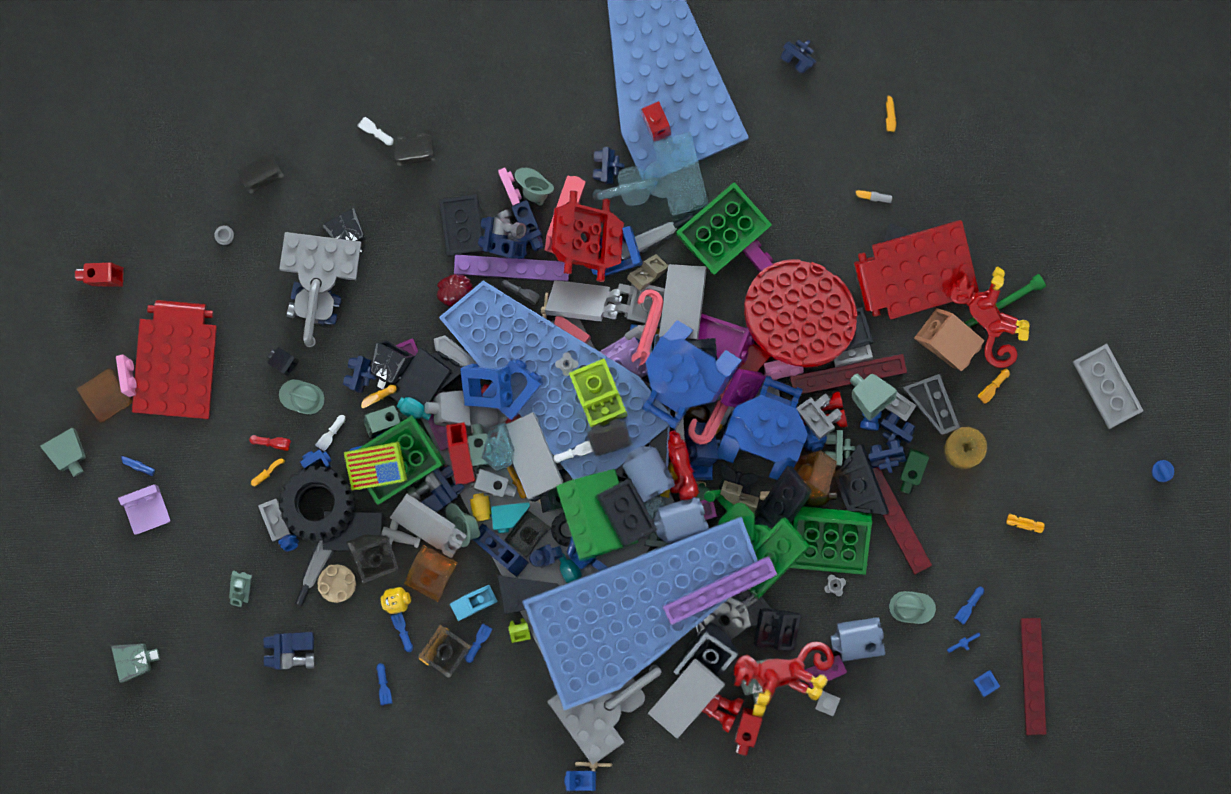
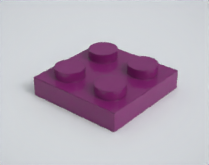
M737 369L720 402L725 406L736 407L755 398L766 376L761 372Z

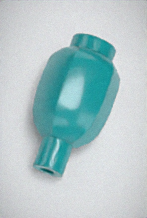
M401 397L396 406L399 408L400 413L407 417L413 415L415 419L422 417L426 420H429L431 414L425 413L424 406L420 402L410 397Z
M563 553V557L558 558L560 561L559 568L561 576L567 584L580 579L582 574L578 566L572 560L567 559Z

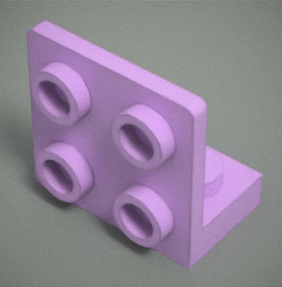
M624 336L599 351L640 378L648 374L646 364L639 366L640 358L634 362L631 360L639 345L635 337L627 340Z
M155 484L118 498L120 504L126 510L135 535L171 521L159 487Z

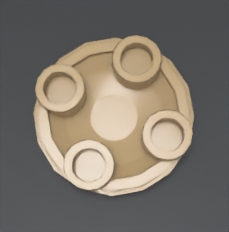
M338 564L329 565L319 576L318 590L322 597L330 602H344L355 591V576L345 566Z

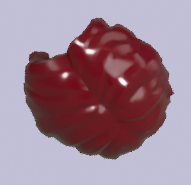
M450 275L438 282L437 298L446 306L452 307L473 289V285L466 276Z

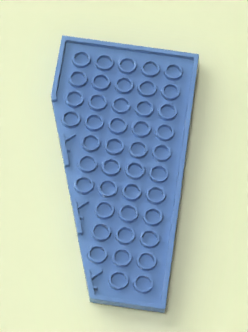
M608 0L621 135L644 185L749 138L686 0ZM659 101L669 122L671 136L653 142L639 109Z
M485 281L478 284L439 317L481 368L500 369L505 367L511 359H520L527 365V370L531 373L533 371L542 378L540 381L544 384L537 389L518 413L521 417L533 412L536 414L549 449L554 456L569 451V449L574 450L577 445L584 442H591L594 452L583 456L574 455V458L566 459L560 463L573 479L611 469L616 471L624 464L628 453L641 446H646L670 426L669 423L653 413L642 409L651 394V390L638 375ZM564 353H570L571 358L578 361L579 364L577 368L573 369L574 371L605 358L628 416L592 431L570 375L565 376L563 371L555 366L556 361L560 360ZM521 372L511 375L513 402L527 386V378ZM655 400L654 406L672 416L661 402Z
M742 517L523 600L564 711L619 690L626 682L668 650L671 645L693 627H696L727 600L716 603L672 625L662 607L758 561Z

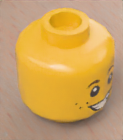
M402 587L387 589L381 596L382 608L390 614L406 611L408 604L411 603L410 594L405 592Z

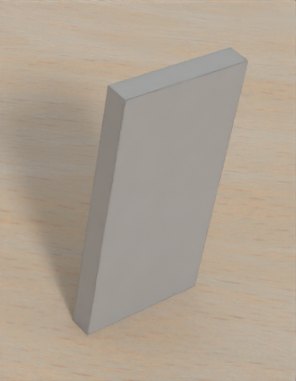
M668 264L659 338L665 335L676 320H679L694 330L686 340L698 339L707 273L706 266Z
M1108 344L1073 361L1075 368L1109 429L1143 412L1138 399Z
M534 412L499 427L527 499L556 488V485L563 483Z
M694 659L648 714L673 736L678 738L725 684L697 659Z

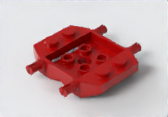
M571 190L569 202L554 208L551 250L559 261L565 262L564 273L572 274V264L584 265L587 268L598 270L597 281L604 282L606 269L621 264L622 228H624V223L610 212V199H602V210L579 205L577 203L578 191ZM601 223H602V224H603V235H602L601 259H598L599 251H600L599 242H600ZM581 233L586 235V242L581 239Z

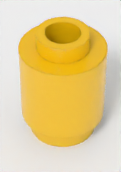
M484 493L474 494L473 498L470 499V504L476 521L480 522L491 519L490 514L492 512L489 496H484Z

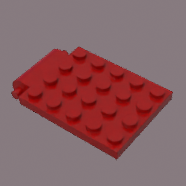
M961 220L872 245L874 257L866 258V253L863 252L858 254L859 261L854 262L866 311H872L873 316H879V309L887 307L889 318L894 319L953 302L950 297L951 287L965 273L969 276L968 285L975 282L973 291L975 293L979 292Z
M156 300L155 306L148 305L147 312L154 313L153 320L140 319L135 370L137 388H135L136 395L133 396V413L209 419L217 326L205 324L206 318H213V311L206 310V304Z

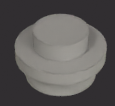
M220 226L216 229L214 236L219 244L227 245L232 242L234 233L230 227Z

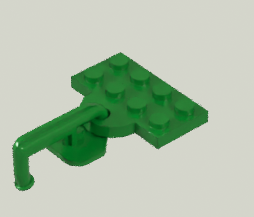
M720 489L707 491L704 494V499L707 502H713L717 499L727 510V513L719 520L718 525L742 517L757 560L769 557L777 575L748 588L752 594L756 595L755 597L760 598L810 546L786 518H782L772 529L761 524L755 525L754 513L746 504H732L720 494Z

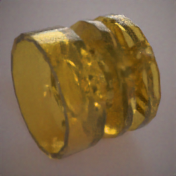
M962 427L954 431L944 444L946 460L953 467L961 470L970 469L979 464L985 458L987 452V442L983 434L971 427ZM968 443L969 449H971V451L968 450L964 452V447L962 445Z

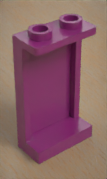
M701 314L698 339L716 338L717 360L727 350L742 359L739 365L741 368L742 363H745L747 360L749 346L753 345L755 341L748 327L744 328Z

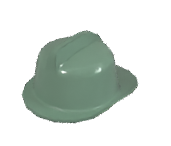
M520 168L514 174L515 179L523 188V196L539 206L544 203L548 194L554 191V186L533 169Z
M289 380L282 385L279 391L280 402L286 408L303 414L311 415L317 413L324 404V395L321 389L304 381Z
M451 503L447 505L446 518L455 524L454 528L466 535L461 547H467L470 540L480 536L478 523L474 516L463 513L456 504Z
M899 592L892 597L889 604L892 616L898 621L907 623H926L934 617L936 611L933 599L923 593Z

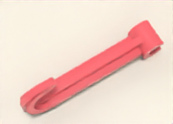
M652 289L643 291L637 301L638 304H641L646 296L652 298V305L637 351L631 358L632 362L640 358L639 366L644 364L650 355V347L663 310L662 296Z
M721 400L717 401L701 435L695 433L697 420L693 419L690 422L688 431L695 443L706 444L713 439L728 406L720 402Z

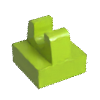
M524 618L521 619V624L514 625V621H510L508 628L512 643L531 639L528 624Z

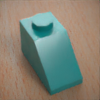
M530 503L491 506L493 530H498V534L509 533V529H513L529 510Z

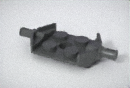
M752 594L743 600L737 595L731 596L696 626L697 634L699 635L706 625L712 622L726 632L729 639L732 640L752 625L753 619L750 607L758 601V597ZM722 615L729 617V624L722 623Z

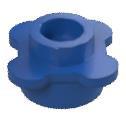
M289 534L282 537L278 543L281 544V548L284 551H291L298 547L299 539H296V535Z

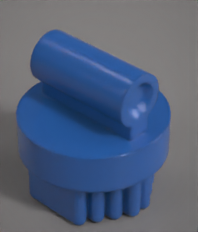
M1166 460L1158 461L1152 467V476L1159 482H1167L1174 475V467Z

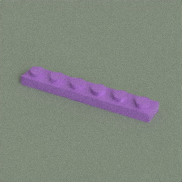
M455 255L454 274L566 282L569 280V274L564 273L565 262Z
M766 557L662 607L672 625L777 575L770 558Z

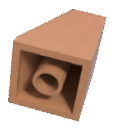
M938 308L935 309L914 337L916 341L952 368L960 371L970 364L971 358L980 351L984 342L980 336L953 313Z

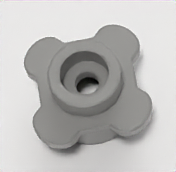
M564 353L563 357L555 363V366L560 368L565 376H569V373L579 365L578 361L571 358L570 353Z
M829 575L828 584L824 588L825 592L841 596L846 580Z

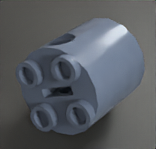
M641 446L628 453L622 467L628 478L631 479L643 503L675 486L674 479L656 447Z
M699 497L658 507L653 521L657 528V536L668 545L709 530Z
M879 617L836 624L837 632L831 636L833 651L840 652L842 661L885 655L884 644H882V639H884L883 631L880 627Z

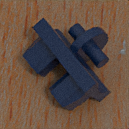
M798 40L796 45L801 49L791 42L783 46L785 49L781 58L790 63L793 57L796 56L800 61L795 68L801 73H804L816 63V60L805 53V51L810 55L813 53L814 50L808 47L811 41L807 40L803 43Z
M603 147V150L594 152V160L597 163H602V169H594L593 179L606 184H613L614 175L618 176L619 169H624L625 164L619 163L620 157L615 156V150Z
M363 356L350 358L348 368L354 369L353 376L346 375L343 385L350 387L353 391L363 393L364 386L369 385L370 379L376 380L377 377L372 375L371 360Z
M893 412L880 423L881 427L892 433V435L886 431L883 433L882 436L888 439L886 445L889 446L888 443L896 440L900 444L901 440L895 436L907 443L911 442L915 426L906 422L902 430L895 425L900 417Z
M897 440L888 443L889 450L882 451L881 445L871 446L869 459L872 468L879 467L880 470L887 468L888 473H892V467L899 466L898 462L906 461L903 447L900 446Z
M551 544L536 549L529 556L530 563L535 567L541 568L556 563L555 560L563 557L561 546L551 548Z

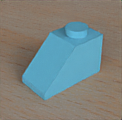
M487 585L457 599L450 606L456 618L460 621L498 601L490 585Z

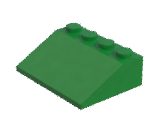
M734 182L676 232V236L715 275L769 229L772 224Z
M413 415L359 448L399 442L407 480L367 488L377 505L446 463L435 444Z
M615 469L556 485L580 560L586 561L623 548L596 498L597 494L619 484Z
M802 507L793 520V527L810 547L790 568L866 575L872 514Z

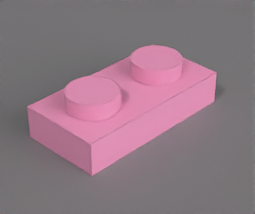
M506 168L498 170L512 206L519 204V200L522 197L518 189L514 190L512 183L515 180L511 171L507 172Z
M123 354L116 356L121 392L128 397L135 396L137 383L133 377L134 364L131 359Z
M779 360L764 363V375L772 377L773 380L803 374V367L789 365Z

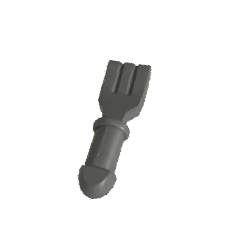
M508 280L501 282L503 289L521 296L522 299L527 300L533 305L540 298L539 294L530 289H521L520 286L518 287Z

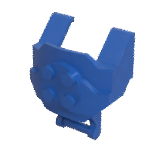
M676 320L665 335L661 336L646 360L652 391L642 407L644 411H649L669 423L673 429L677 428L689 407L715 402L724 392L742 362V359L727 350L715 361V358L686 341L694 330L679 320ZM655 400H658L677 412L676 416H670L654 406L653 403Z
M766 375L759 396L733 409L717 448L718 458L733 463L739 448L775 462L768 476L775 480L779 479L787 466L794 468L808 435L796 409L803 389L783 384ZM770 386L791 394L793 398L790 401L767 392L768 387Z

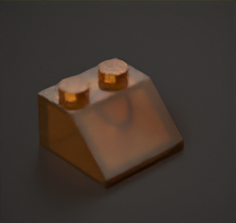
M110 368L77 388L86 405L100 423L133 403L130 397L121 392L119 379Z
M822 451L799 457L794 467L795 471L813 491L809 497L814 499L828 494L837 461Z
M423 545L414 559L404 584L438 602L456 568L457 562Z

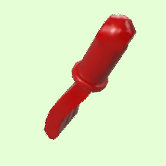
M253 435L249 438V441L254 445L272 446L273 448L285 451L289 450L291 443L289 439L282 437L270 439V437L264 438Z

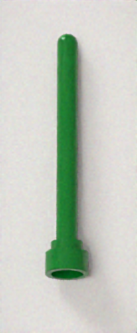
M1039 274L1035 275L1028 285L996 303L998 310L1003 309L1033 290L1040 291L1045 288L1046 284ZM973 317L964 323L971 328L979 322Z

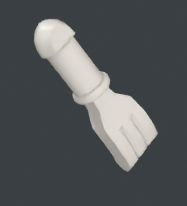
M366 117L359 123L358 127L369 134H375L374 136L385 142L386 145L394 143L391 136L389 137L381 129H377L376 125Z
M344 415L337 417L336 421L329 428L330 431L323 434L315 446L324 452L332 442V436L337 434L339 428L345 423L346 418Z
M587 441L577 445L574 450L569 449V451L556 454L553 460L555 463H561V461L574 458V455L583 456L594 452L591 442Z

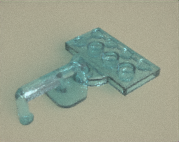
M691 132L653 141L657 161L651 163L645 171L638 166L622 169L617 177L618 187L603 191L596 189L593 192L595 200H604L622 195L624 203L629 206L645 203L650 194L660 198L667 197L671 216L704 208L709 204Z

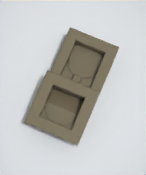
M655 254L645 260L640 268L631 272L627 279L641 291L668 270V265Z
M724 480L720 494L734 505L736 503L746 504L755 514L759 498L742 493L743 486Z

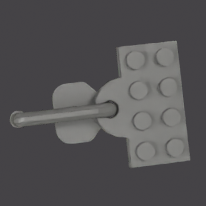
M285 232L279 269L280 271L299 273V281L304 289L296 295L294 310L299 317L306 318L303 340L307 347L314 346L316 342L313 337L315 319L327 320L332 315L334 300L328 291L335 285L337 278L356 280L362 244L360 241Z
M652 665L649 668V672L637 681L631 678L619 690L565 711L558 694L547 702L593 765L624 743L613 726L618 722L621 711L632 712L643 704L645 695L641 688L661 674V669L657 665Z

